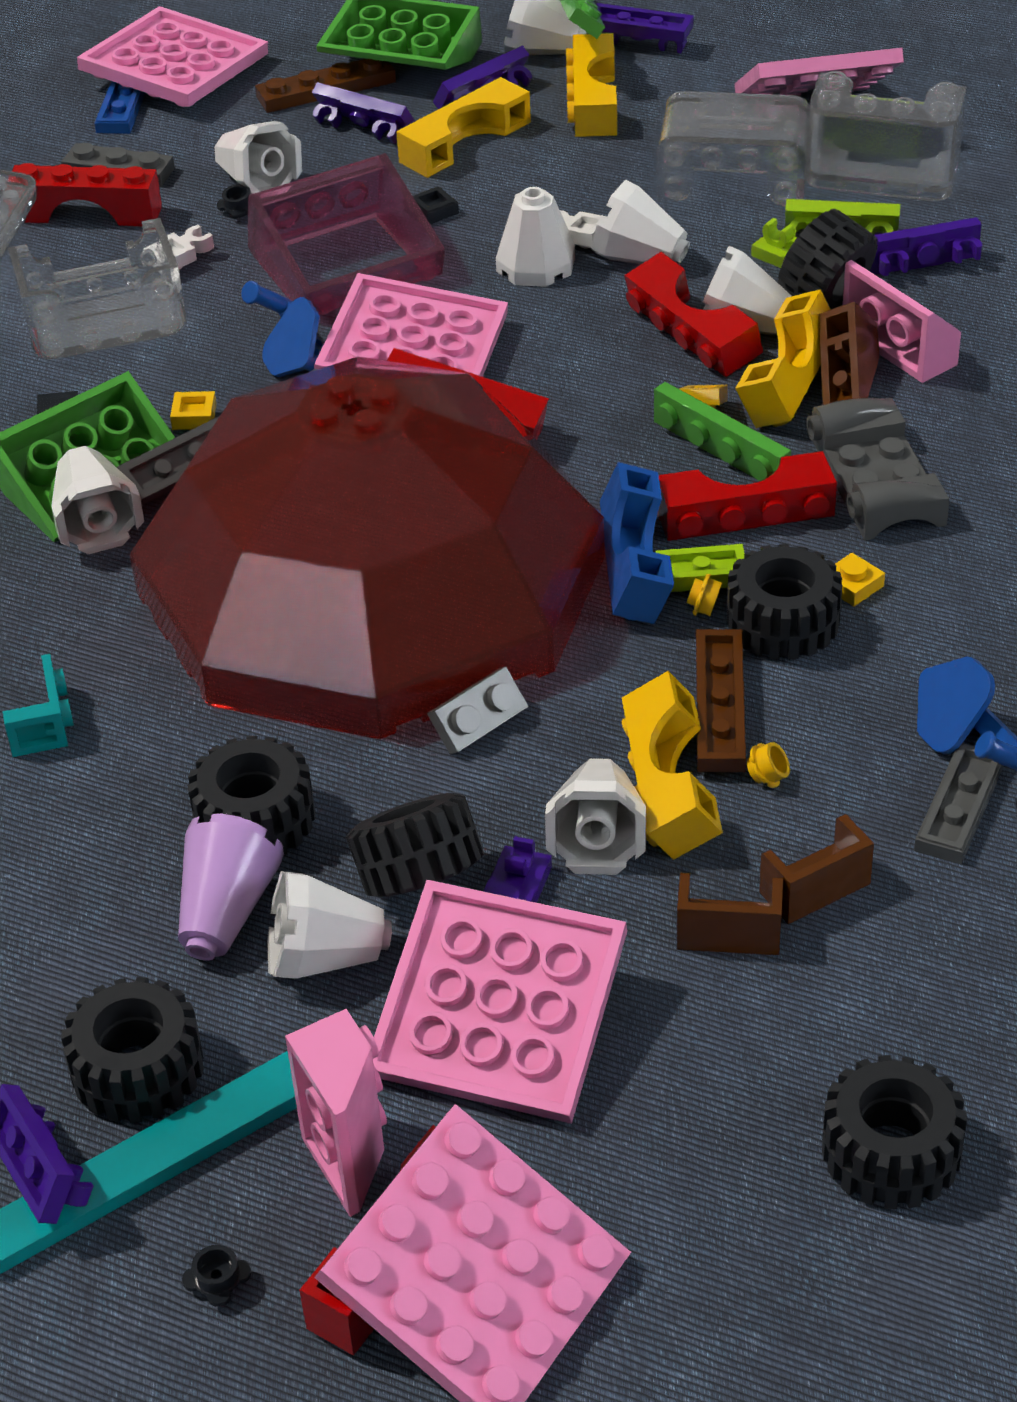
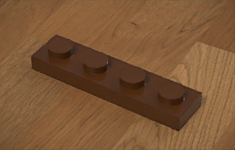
M363 58V60L350 63H335L329 68L316 71L305 70L298 75L287 78H271L265 83L255 85L257 99L266 113L316 102L317 99L312 91L317 82L358 92L395 83L396 74L390 62Z
M696 629L697 713L701 730L697 733V772H746L742 629Z

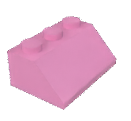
M853 260L846 262L843 305L855 301L878 323L879 354L921 383L958 365L961 331Z
M344 1009L290 1033L285 1038L302 1139L346 1212L351 1217L360 1212L384 1152L382 1126L387 1124V1117L377 1093L383 1091V1084L373 1063V1058L379 1056L376 1041L366 1025L359 1028L348 1010Z

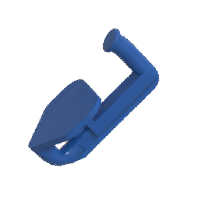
M255 281L246 282L241 291L243 301L247 304H259L277 312L281 317L263 347L262 358L269 372L276 377H282L302 370L309 372L314 370V364L323 347V343L317 335L319 313L312 302L304 297H299L293 301L259 286Z
M968 656L924 669L919 677L917 732L933 750L949 754L962 745L974 728L981 735L975 745V756L979 759H990L1017 771V736L987 708L995 693V681L992 674L978 660Z

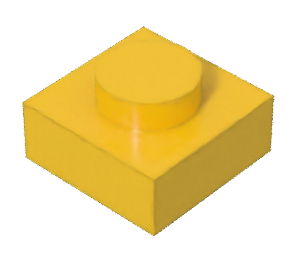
M687 385L680 388L683 392L715 409L716 405H721L728 401V385Z
M215 391L175 392L170 414L172 430H192L214 419L217 406Z
M850 553L835 563L836 571L840 572L842 577L841 599L853 607L884 587L885 572L854 553Z

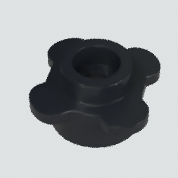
M235 184L224 189L222 199L217 202V208L220 211H227L232 218H241L248 215L251 208L260 205V198L252 196L250 188L241 184Z
M211 1245L203 1248L195 1255L191 1269L186 1270L182 1276V1282L187 1291H198L208 1298L210 1305L220 1307L230 1302L231 1292L239 1283L250 1279L251 1267L245 1260L237 1261L235 1253L230 1248L223 1245ZM222 1274L218 1279L212 1278L213 1275Z

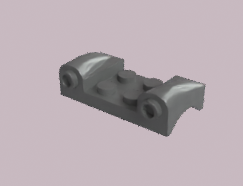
M858 398L836 401L814 407L812 416L807 417L809 438L813 441L818 452H824L837 481V489L864 541L874 539L887 527L905 520L920 519L929 521L937 527L947 526L950 499L936 474H926L905 437L906 422L892 398Z

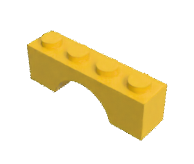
M591 34L572 35L573 48H566L568 123H575V137L617 136L616 86L606 84L615 81L614 34H600L598 39Z
M499 77L396 131L399 163L429 178L454 164L453 145L461 139L478 134L507 136L531 123L530 91Z
M821 289L787 297L774 318L778 336V358L748 365L735 388L755 428L769 425L778 427L792 421L821 365L819 314L831 310Z
M667 671L622 697L625 718L622 719V726L629 738L631 751L628 752V759L636 775L637 785L634 787L646 805V840L653 847L659 846L674 860L722 834L723 830L715 796L689 771L676 773L677 762L683 749L701 730L694 696Z

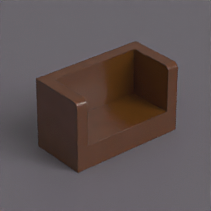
M847 814L836 818L834 844L786 866L772 850L762 853L759 893L768 903H771L772 879L783 878L781 917L787 924H790L870 885L874 842Z
M680 873L677 904V950L779 955L783 878L772 879L771 903L692 899L690 898V873Z

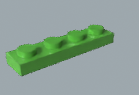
M667 382L654 389L655 423L759 481L768 478L778 469L781 457L791 456L790 449Z

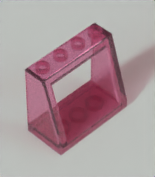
M386 153L248 195V248L288 299L294 301L299 297H304L310 300L319 315L327 314L334 309L342 307L357 273L412 284L422 280H431L443 273L445 248ZM375 218L407 254L309 286L287 246Z

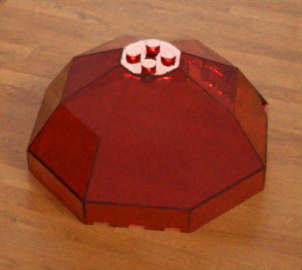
M357 356L231 398L131 551L130 559L137 595L142 603H146L153 614L154 622L165 639L170 640L176 650L177 658L189 677H193L200 688L201 696L208 706L382 739L395 734L396 726L413 719L420 718L423 723L429 721L430 718L427 713L499 668L506 666L514 681L533 673L540 678L555 672L605 558L604 517L523 424L468 373Z

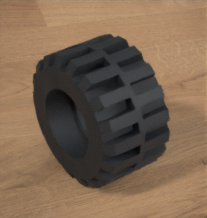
M836 209L826 211L807 225L793 242L783 260L777 283L792 296L821 289L830 309L843 306L845 264L849 260H853L870 271L877 252V237L841 211Z
M779 544V547L763 546L760 547V551L751 550L744 554V559H738L733 564V570H730L728 575L727 624L729 629H742V647H750L751 653L759 656L762 654L769 655L770 659L779 660V657H788L791 660L799 659V655L803 654L811 656L817 653V648L825 649L829 646L830 640L836 637L838 627L840 626L842 577L841 573L836 571V565L831 560H824L825 555L818 551L810 552L807 547L798 546L797 548L789 547V544Z
M247 736L246 740L240 741L234 738L227 740V744L222 747L216 745L209 749V756H201L195 762L196 769L191 770L188 777L189 785L187 786L193 819L199 817V823L209 822L212 814L222 813L250 820L267 829L265 838L274 846L277 839L282 843L284 855L288 854L287 849L289 847L297 848L303 843L302 836L310 834L313 828L312 821L315 820L310 771L302 753L294 752V746L287 742L278 744L277 738L268 736L264 740L257 739V736Z
M439 794L394 807L360 822L346 835L365 894L368 896H394L424 888L426 880L444 881L467 870L484 855L466 797L461 794Z
M136 977L135 982H126L125 978L114 980L115 985L106 988L104 985L93 989L94 995L92 997L83 996L76 1003L77 1011L69 1012L65 1019L66 1029L62 1030L61 1040L72 1085L82 1104L87 1103L89 1111L97 1116L106 1112L108 1120L119 1122L122 1117H129L130 1123L142 1122V1116L150 1114L155 1119L165 1115L163 1109L169 1106L176 1109L183 1104V1094L192 1095L197 1088L196 1078L202 1077L204 1069L202 1059H204L195 1012L191 1002H186L185 994L178 988L170 991L169 983L158 980L151 984L148 977ZM149 1045L136 1052L119 1053L132 1046Z
M890 1055L878 1056V1062L871 1063L866 1058L856 1062V1071L848 1068L839 1074L838 1083H832L828 1090L827 1101H825L822 1137L823 1161L828 1162L827 1171L833 1180L842 1179V1190L849 1195L855 1192L860 1193L861 1202L871 1206L875 1200L885 1202V1209H897V1203H906L908 1208L921 1206V1199L923 1197L932 1202L941 1196L942 1187L950 1188L955 1181L956 1171L960 1169L967 1124V1111L963 1110L964 1099L960 1092H953L954 1083L947 1075L937 1077L934 1066L925 1063L922 1067L915 1065V1058L902 1056V1061H893ZM887 1125L898 1126L911 1131L915 1135L903 1138L889 1137L874 1131L872 1128Z

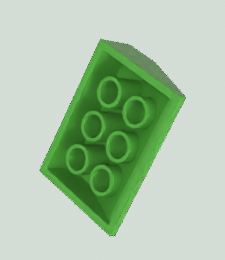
M346 0L317 44V52L446 70L471 61L482 43L480 9L477 6L431 0Z
M127 371L0 432V489L53 542L59 540L56 532L51 505L57 463L68 450L87 446L100 452L117 467L174 439L175 436L130 372Z

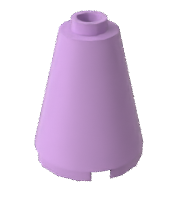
M222 813L212 814L209 822L199 823V817H196L189 824L184 843L178 940L185 947L186 953L191 957L209 961L213 960L214 957L225 955L278 870L284 855L282 843L277 839L274 846L265 838L267 829L242 817Z

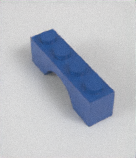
M620 462L617 463L600 499L612 615L632 621L637 620L655 624L674 587L670 556L653 552L654 527L662 501L659 475L656 471Z

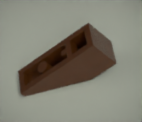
M854 301L819 314L823 405L841 400L868 398L880 358L878 323Z

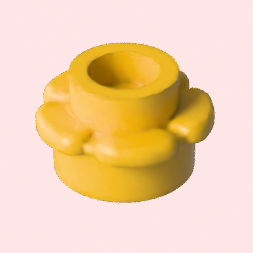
M706 574L704 581L697 578L694 580L687 599V604L694 606V616L698 612L711 616L722 582L710 579L711 574Z
M775 742L768 744L759 743L751 748L750 757L747 759V768L753 780L759 784L767 783L769 788L778 787L780 780L788 777L790 774V764L784 750Z

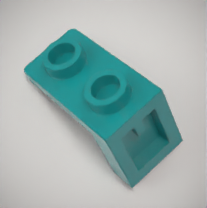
M50 654L41 655L49 702L2 711L12 757L68 746L65 727L74 726L69 699L60 700V696L68 695L63 668L54 670Z

